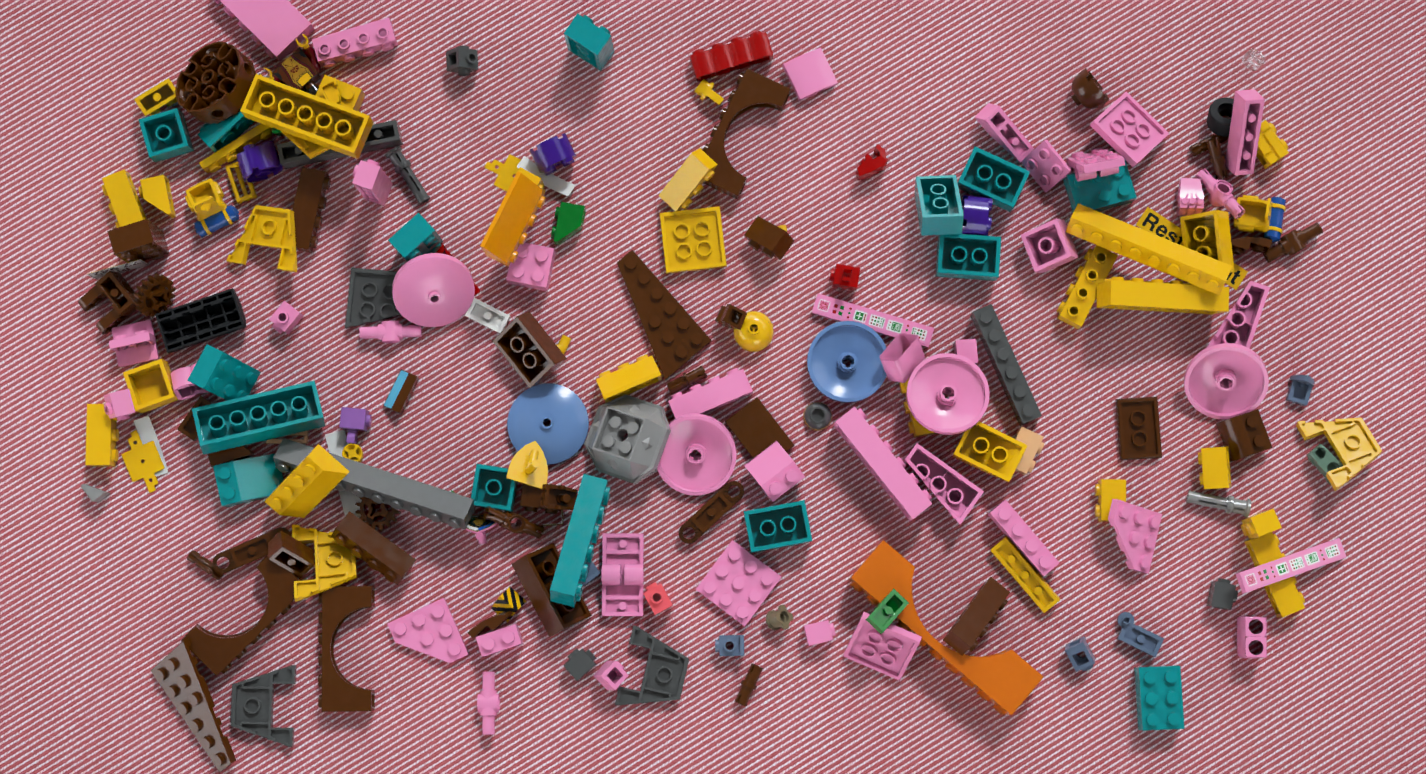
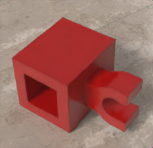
M836 264L835 269H831L829 281H833L832 287L856 291L860 268Z

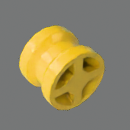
M350 443L343 448L342 456L361 462L363 451L359 445Z

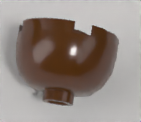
M1087 68L1078 73L1072 82L1074 95L1071 97L1078 106L1082 104L1086 108L1095 109L1110 100L1108 95L1102 92L1101 85L1090 71L1088 72Z

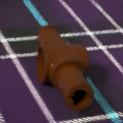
M1315 223L1302 231H1296L1295 229L1280 238L1277 245L1263 252L1264 258L1270 263L1283 255L1287 256L1289 254L1291 256L1306 247L1305 245L1308 244L1309 240L1323 233L1321 226Z
M487 506L485 511L491 514H483L484 519L496 522L499 526L513 533H526L540 539L542 534L536 531H544L543 526L529 522L527 518L514 512H502ZM516 518V525L514 527H511L510 524L512 519Z

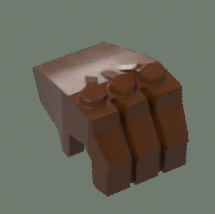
M543 484L542 500L540 501L542 508L552 510L574 509L578 490L564 485Z

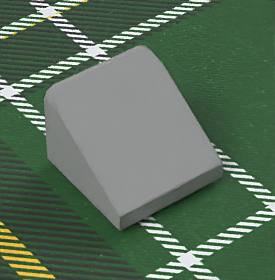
M87 484L81 485V488L92 502L99 503L110 494Z

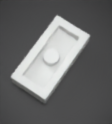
M476 298L473 299L470 308L465 314L467 318L499 334L505 329L511 318L510 315Z

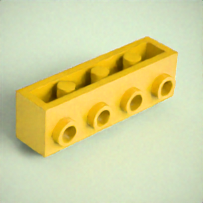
M1095 245L1093 249L1089 248L1084 256L1086 262L1084 266H1079L1075 277H1077L1075 284L1071 283L1065 293L1068 297L1065 302L1061 301L1056 311L1059 313L1057 319L1078 330L1082 327L1097 298V284L1104 282V279L1107 278L1118 257L1117 254L1098 245Z

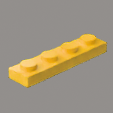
M259 124L199 162L200 166L207 174L218 171L225 162L234 161L237 157L236 155L244 151V146L270 138L273 133L272 127Z
M1007 536L990 549L1043 613L1060 601L1059 596Z

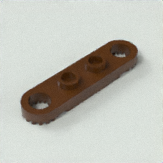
M737 481L727 483L680 527L679 537L681 541L686 544L696 542L741 500L744 495L742 484ZM737 486L740 489V494L737 497L729 496V487ZM688 527L694 529L695 536L692 539L684 538V529Z
M279 527L218 553L213 559V567L219 573H227L268 555V542L278 532L283 531L290 536L291 533L286 528ZM220 557H226L229 560L227 568L221 569L218 567L217 560Z

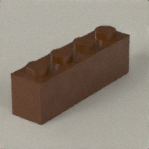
M305 167L301 169L292 209L295 220L296 250L312 253L313 248L317 247V229H320L322 225V217L320 215L322 209L326 207L327 198L325 193L326 190H329L331 178H329L326 171Z
M350 511L338 524L331 536L338 545L346 547L356 558H361L371 569L379 571L389 582H394L396 585L402 581L416 561L415 558Z
M990 577L975 594L943 638V641L962 656L968 650L972 652L979 643L977 638H982L988 631L987 624H992L998 617L997 610L1001 611L1008 603L1006 598L1010 591Z

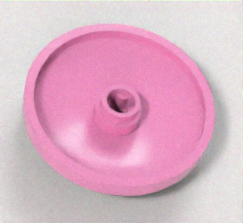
M428 253L412 258L398 270L392 284V295L396 309L405 319L420 326L439 327L458 320L468 311L474 299L475 287L471 272L460 260L446 254Z
M1232 343L1216 344L1200 351L1190 361L1184 375L1185 393L1191 405L1208 417L1222 420L1255 410L1264 400L1269 386L1268 372L1259 355L1245 346Z
M942 353L923 360L914 369L907 384L906 398L912 415L923 427L938 434L954 435L971 429L981 420L989 403V386L984 373L974 362L957 354Z
M703 414L683 415L669 423L671 432L657 467L661 478L674 490L687 495H705L722 487L732 475L737 458L735 441L729 430L720 421ZM693 450H697L700 454L695 455Z

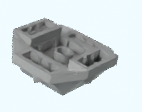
M629 395L621 396L598 406L584 444L596 469L601 473L633 484L639 483L641 479L656 471L671 432L664 407ZM628 433L627 439L623 440L625 434Z

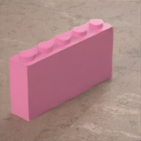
M213 0L217 5L221 2L225 6L223 9L230 18L235 16L239 20L237 23L244 32L249 30L253 34L251 36L253 41L259 46L263 44L267 48L265 52L271 59L276 57L280 62L298 46L295 39L301 43L305 39L302 34L308 36L314 30L312 24L288 0Z

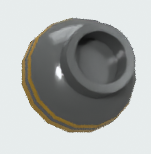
M822 402L809 404L803 413L804 423L808 428L815 431L826 429L832 421L831 409Z

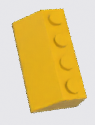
M318 444L264 502L279 515L305 518L350 471Z

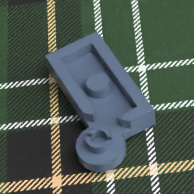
M1122 612L1119 614L1117 623L1122 628L1117 639L1148 655L1156 657L1164 638L1135 625L1134 617L1131 613Z

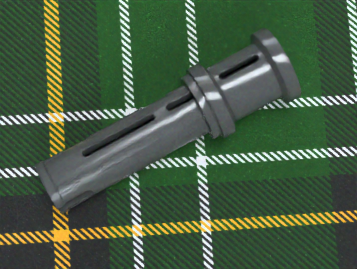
M400 146L391 149L385 154L386 158L391 160L395 167V172L401 174L419 202V205L424 204L430 199V196H428L410 168L411 162L406 160Z

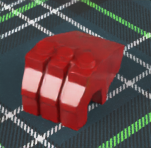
M879 144L874 149L876 158L873 159L869 154H866L865 159L863 158L858 163L860 165L856 171L858 181L885 170L888 159L886 158L885 149Z

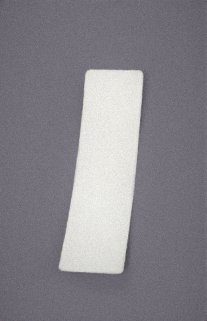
M523 156L517 165V168L521 167L540 177L544 186L563 195L569 196L575 187V184L553 174L546 176L544 172L540 173L536 164L526 156Z
M149 416L134 420L142 444L154 441L165 467L163 470L156 472L155 476L168 473L166 462Z

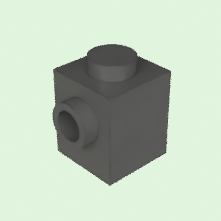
M1218 578V581H1212L1207 606L1232 610V605L1236 602L1238 591L1235 590L1236 585H1232L1230 580Z
M575 649L568 656L570 660L563 666L576 681H579L597 665L594 661L597 658L589 649L587 651Z

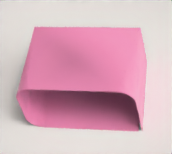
M901 333L894 338L879 358L889 381L905 383L914 369L925 359V355L918 335Z
M1237 617V655L1240 658L1257 659L1267 657L1266 617ZM1254 619L1261 621V633L1253 634L1249 630V623ZM1254 640L1261 642V654L1253 655L1249 651L1250 642Z

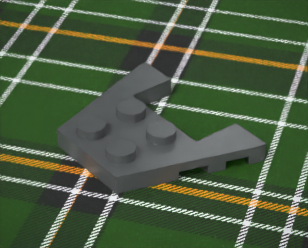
M633 626L629 644L649 648L648 661L641 691L619 686L615 705L680 700L689 658L639 627Z
M291 665L232 684L231 726L284 744L285 746L294 747V728L273 727L274 684H296L297 665Z

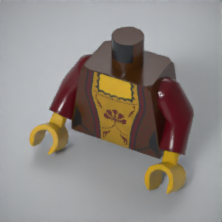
M302 34L305 42L299 43L295 39L300 47L273 72L268 68L263 69L268 72L266 78L316 95L319 88L316 83L321 79L319 75L321 66L317 61L314 48L311 44H308L307 36Z

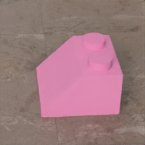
M777 441L744 465L772 502L805 478L796 463Z

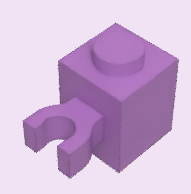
M341 408L339 427L348 430L346 443L357 444L358 431L367 432V427L371 426L372 415H369L368 410Z

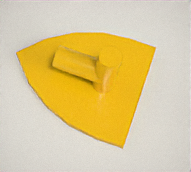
M536 441L525 445L515 454L510 462L506 479L542 489L543 484H547V461Z

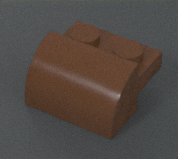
M1258 409L1216 424L1224 447H1229L1230 462L1273 448Z

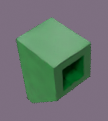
M561 202L560 207H556L555 219L558 220L556 227L553 226L551 238L554 239L555 245L562 244L583 229L586 213L585 206Z

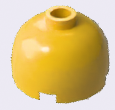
M757 311L747 312L741 329H733L734 339L738 345L750 352H758L766 348L772 342L774 335L771 320L765 314Z

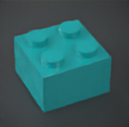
M178 108L139 119L149 158L155 163L194 151L184 114Z
M476 464L471 499H474L476 507L486 508L490 506L496 510L513 512L518 482L506 479L508 468Z

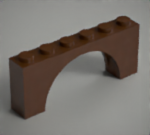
M748 68L745 74H740L737 80L739 86L736 91L732 90L728 98L730 104L727 109L723 108L719 116L721 122L719 126L715 125L710 137L713 138L710 144L706 143L703 151L718 164L713 170L715 174L708 181L705 180L703 183L737 200L747 182V178L733 168L726 156L724 148L726 133L733 121L746 111L755 108H773L782 111L791 91L790 88Z
M268 555L256 566L267 585L268 604L265 613L253 627L234 635H220L204 629L197 623L181 640L183 642L189 638L191 646H189L190 651L216 676L220 672L223 674L227 672L232 666L230 662L235 657L240 659L247 652L245 647L250 643L254 645L262 637L260 633L265 628L269 630L277 622L275 618L280 613L282 615L286 614L292 607L290 603L294 600V581H302V579L270 561Z
M336 586L319 593V604H322V612H319L318 619L319 624H322V633H319L318 642L319 645H322V653H319L318 663L319 666H322V674L318 676V685L322 687V695L318 697V706L321 708V712L375 711V690L364 689L349 682L340 672L334 657V641L342 623L359 610L375 607V586Z

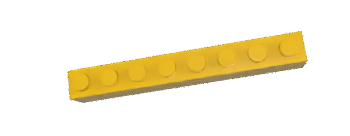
M1079 203L1066 229V233L1217 295H1220L1232 268L1231 265Z

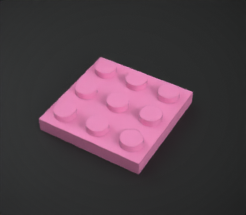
M1127 92L1120 96L1090 124L1132 167H1135L1169 134Z
M732 540L696 590L743 626H746L779 582L781 576Z
M863 612L843 657L900 681L922 637L894 624H890L880 634L865 620L870 614Z

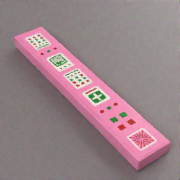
M817 294L812 314L838 322L855 321L865 324L875 332L892 338L901 333L918 335L921 346L929 348L934 331L933 327L822 294Z
M1340 538L1236 573V577L1243 594L1346 558V554Z

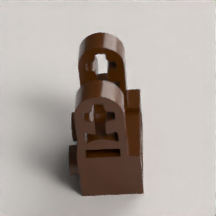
M109 271L95 283L91 290L79 299L78 304L84 311H89L106 297L109 298L113 303L112 307L114 309L96 324L99 331L105 335L136 311L137 305L133 301L137 298L133 296L135 291L121 273Z

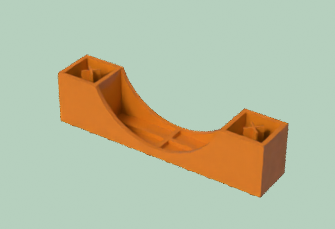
M882 540L849 578L852 582L850 586L857 592L863 591L867 594L866 599L874 606H877L895 589L909 602L896 617V620L899 622L897 626L921 636L920 646L924 647L926 645L930 648L929 653L937 660H944L947 663L945 667L953 674L959 673L962 676L960 680L964 684L979 690L976 694L983 700L993 702L994 705L992 707L998 713L1004 716L1005 714L1012 716L1043 679V676L1012 649H1006L989 656H962L938 642L924 627L914 606L912 579L915 566Z

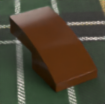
M506 611L493 615L477 624L467 633L472 638H475L487 627L494 631L513 613Z

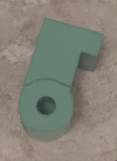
M1318 444L1307 454L1310 462L1317 467L1319 472L1325 477V480L1331 485L1326 477L1327 472L1342 467L1343 464L1322 444Z

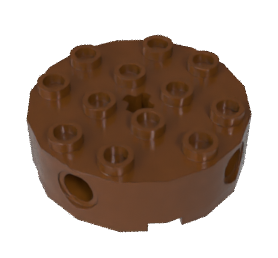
M221 41L208 44L195 52L188 60L190 64L184 72H180L177 78L175 93L178 104L200 122L217 124L239 112L256 72L253 62L233 45Z

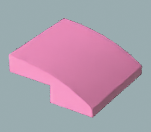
M821 48L798 56L782 65L799 101L814 96L822 90L834 87L838 83Z

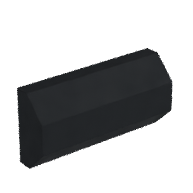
M233 288L155 314L167 353H172L246 328V318L242 305Z

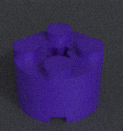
M566 133L562 134L563 138L561 139L555 136L536 145L538 149L536 151L533 149L529 150L540 173L544 172L547 176L557 171L555 167L561 164L566 167L575 162L573 158L576 157V154Z
M273 141L264 142L259 146H255V144L246 145L243 147L244 151L236 155L244 181L247 180L250 183L268 179L267 175L273 173L275 176L283 170Z
M962 196L961 204L964 206L962 208L964 214L962 234L988 236V231L991 229L992 217H989V211L992 210V199Z

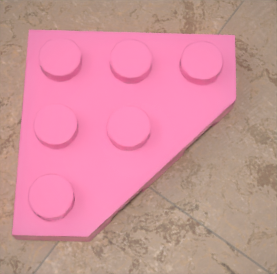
M1112 499L1108 520L1110 525L1115 528L1117 533L1116 540L1120 550L1124 551L1126 555L1128 569L1149 574L1162 514L1118 499Z
M445 598L387 623L395 643L448 663L469 655Z

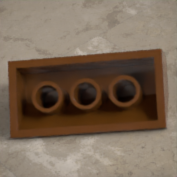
M554 543L529 553L512 564L549 638L592 616L582 597L580 602L576 601L575 607L550 601V587L560 557Z

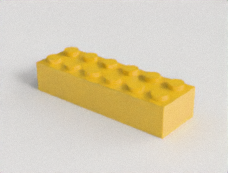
M255 74L240 110L245 118L359 159L374 123L367 114Z
M1111 277V279H1104V282L1097 284L1096 308L1214 315L1229 312V287H1223L1220 295H1217L1193 284L1183 283L1180 280L1163 282L1162 279L1144 281L1143 278L1124 280V277Z

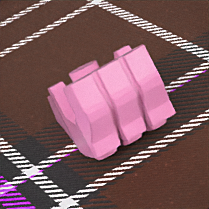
M1180 179L1176 201H1178L1177 216L1198 214L1204 209V194L1200 179Z

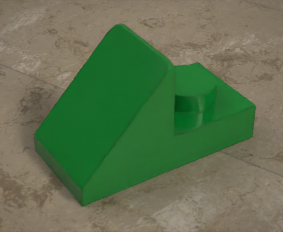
M893 589L865 620L882 634L909 602Z

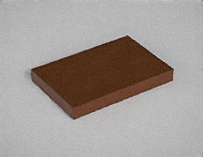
M758 397L725 421L752 458H755L776 441L786 452L795 446Z
M1158 398L1116 399L1120 460L1162 458Z

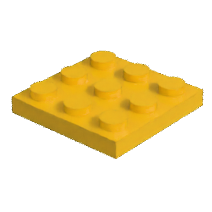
M720 206L660 213L666 274L727 267Z

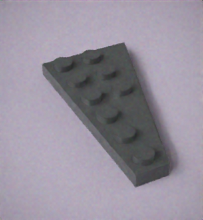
M351 268L345 322L346 329L402 316L396 309L392 295V284L397 271Z

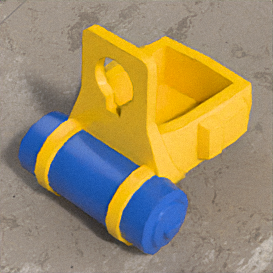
M211 178L187 189L185 196L189 209L195 212L198 221L194 223L195 232L202 238L239 220L238 210L235 206H227L224 203V193L220 185Z
M1250 195L1238 197L1237 202L1246 211L1240 218H1234V227L1242 232H1263V238L1270 239L1272 242L1280 241L1283 231V216L1286 211V200L1280 197H1271L1266 201L1259 199L1258 196Z

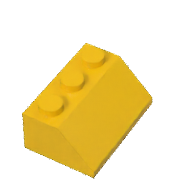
M646 354L636 359L637 362L631 365L627 362L618 366V370L612 373L608 370L599 374L600 378H597L596 381L605 402L607 403L621 396L629 395L662 381L661 373L653 356L648 357Z

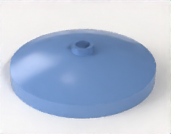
M841 321L831 324L817 334L809 348L807 368L810 379L824 396L834 401L854 403L867 399L881 387L886 378V373L879 357L887 347L879 334L865 324L855 321ZM845 360H849L851 362V365L849 367H846V365L843 364Z
M544 383L528 388L516 398L508 414L507 429L510 440L517 451L525 445L536 441L544 453L547 465H555L569 460L582 448L588 436L589 417L583 402L573 391L558 384ZM547 419L551 420V425L548 427L544 425V421H547Z

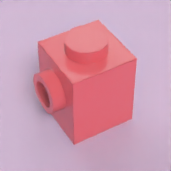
M655 582L645 588L646 592L643 594L655 616L673 606L662 584L657 585Z

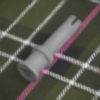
M1191 490L1187 494L1186 503L1222 509L1227 514H1241L1246 518L1250 514V499L1245 501L1235 499L1234 496L1224 498Z

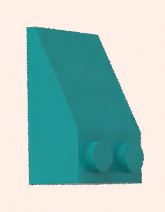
M275 453L213 466L221 505L231 507L268 498L284 480L283 473L275 466L273 459Z

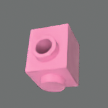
M283 301L269 320L274 323L271 327L280 334L284 331L289 335L303 318V315L286 301Z
M129 389L103 395L105 400L104 410L110 419L117 418V421L129 419V414L135 413Z
M606 661L593 676L606 690H616L629 675L618 661Z

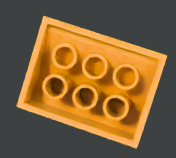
M517 171L480 245L487 257L508 267L510 263L516 261L519 254L517 249L520 244L523 245L528 236L526 231L529 226L532 227L537 218L535 213L538 207L542 208L546 200L544 190L521 172Z

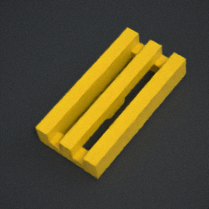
M238 161L226 165L225 168L237 203L241 204L244 201L247 202L250 199L258 198L253 182L247 181L251 192L248 195ZM231 168H235L243 197H240Z

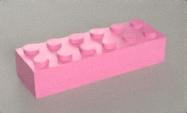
M854 406L835 421L834 428L909 521L913 520L932 505L930 501L932 499L931 495L925 489H920L917 485L919 481L913 473L908 474L904 469L906 464L899 456L896 458L892 454L893 448L886 440L883 442L879 438L880 432L873 424L870 426L866 421V414L862 409L859 408L857 410Z

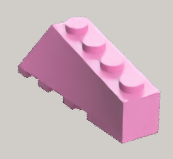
M1253 281L1246 283L1242 294L1207 347L1222 343H1232L1250 349L1270 287Z
M918 443L915 444L903 461L914 470L959 525H961L984 493L983 490Z

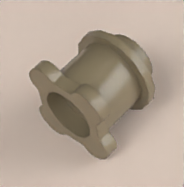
M780 605L778 611L771 610L766 615V623L774 631L780 628L783 630L788 629L790 621H793V615L787 611L785 605Z

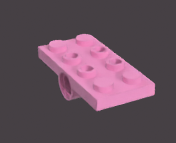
M1103 147L1091 149L1092 153L1075 152L1071 154L1072 157L1066 158L1067 165L1074 169L1078 182L1097 178V173L1099 177L1118 174L1119 167L1125 165L1123 156L1108 151V149H1103Z
M602 533V616H643L644 534Z

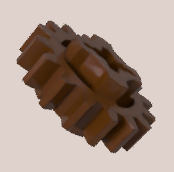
M155 273L154 277L148 275L147 281L142 279V286L136 287L139 290L138 293L133 294L137 298L133 303L137 305L136 310L146 317L149 315L154 318L155 314L160 313L162 310H168L167 305L173 304L170 300L175 298L176 295L172 292L176 288L172 286L173 282L164 275L160 276Z
M359 497L362 500L361 503L355 504L360 507V510L355 511V513L361 514L360 519L362 521L365 520V523L369 526L371 524V527L375 530L377 526H379L380 530H384V525L392 527L390 521L397 522L394 516L401 513L391 507L390 512L388 511L387 504L382 503L380 505L366 497ZM365 505L368 506L369 510L367 515L365 513ZM375 505H380V508L382 509V511H381V512H378V511H377V512L375 513L376 509L374 508V506H375ZM378 517L386 518L381 522H374Z

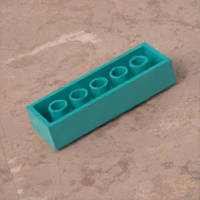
M315 381L192 408L203 455L325 427Z
M583 474L550 587V601L575 607L576 601L580 602L583 593V584L581 583L586 582L588 575L587 562L591 563L594 554V545L592 544H597L600 527L598 524L602 525L605 515L604 505H608L610 498V487H607L608 480Z

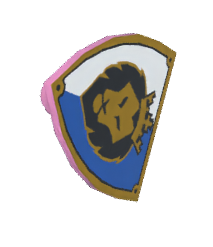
M483 514L472 515L466 530L476 533L479 544L487 543L485 531L498 523L484 519Z

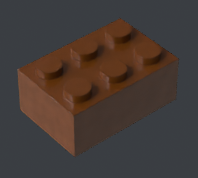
M148 219L107 231L114 255L127 263L139 259L144 262L149 259L158 260L169 253L163 230Z
M530 311L517 316L493 340V343L529 388L545 381L567 359Z

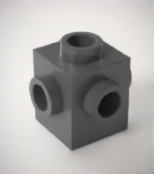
M458 46L446 51L447 71L456 72L459 76H469L471 72L478 70L477 50L469 49V46Z

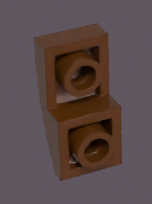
M1260 237L1236 238L1231 240L1233 254L1241 255L1251 247L1252 251L1263 253V251H1267L1271 247L1272 240Z

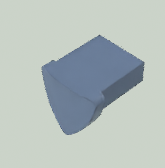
M1308 375L1290 376L1291 383L1286 401L1307 406L1312 387L1315 384L1314 379Z

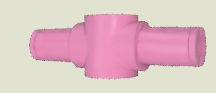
M1206 168L1196 174V178L1200 179L1201 183L1207 188L1206 191L1209 193L1208 200L1213 206L1226 208L1235 219L1240 218L1246 210L1234 199L1235 196L1232 194L1233 187L1229 182L1216 180Z
M382 321L381 324L375 327H360L359 333L360 339L378 338V340H382V343H399L400 340L406 337H422V327L420 325L403 326L399 321Z
M483 672L482 691H480L477 697V710L480 716H482V735H495V716L500 711V696L495 690V672Z

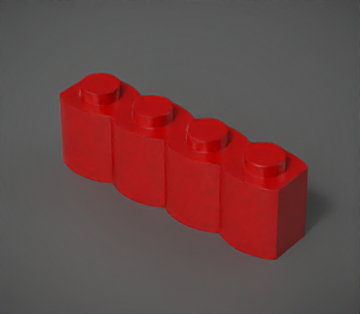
M761 31L753 32L750 34V37L742 39V37L734 38L729 44H714L710 50H695L690 55V62L697 82L773 59V52L767 33H761Z

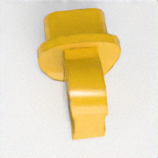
M703 79L695 89V93L701 96L700 99L702 101L709 97L718 105H721L724 98L712 90L715 84Z

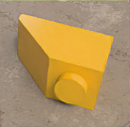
M165 175L141 179V186H139L141 198H144L149 204L171 218H175L176 213L169 179Z

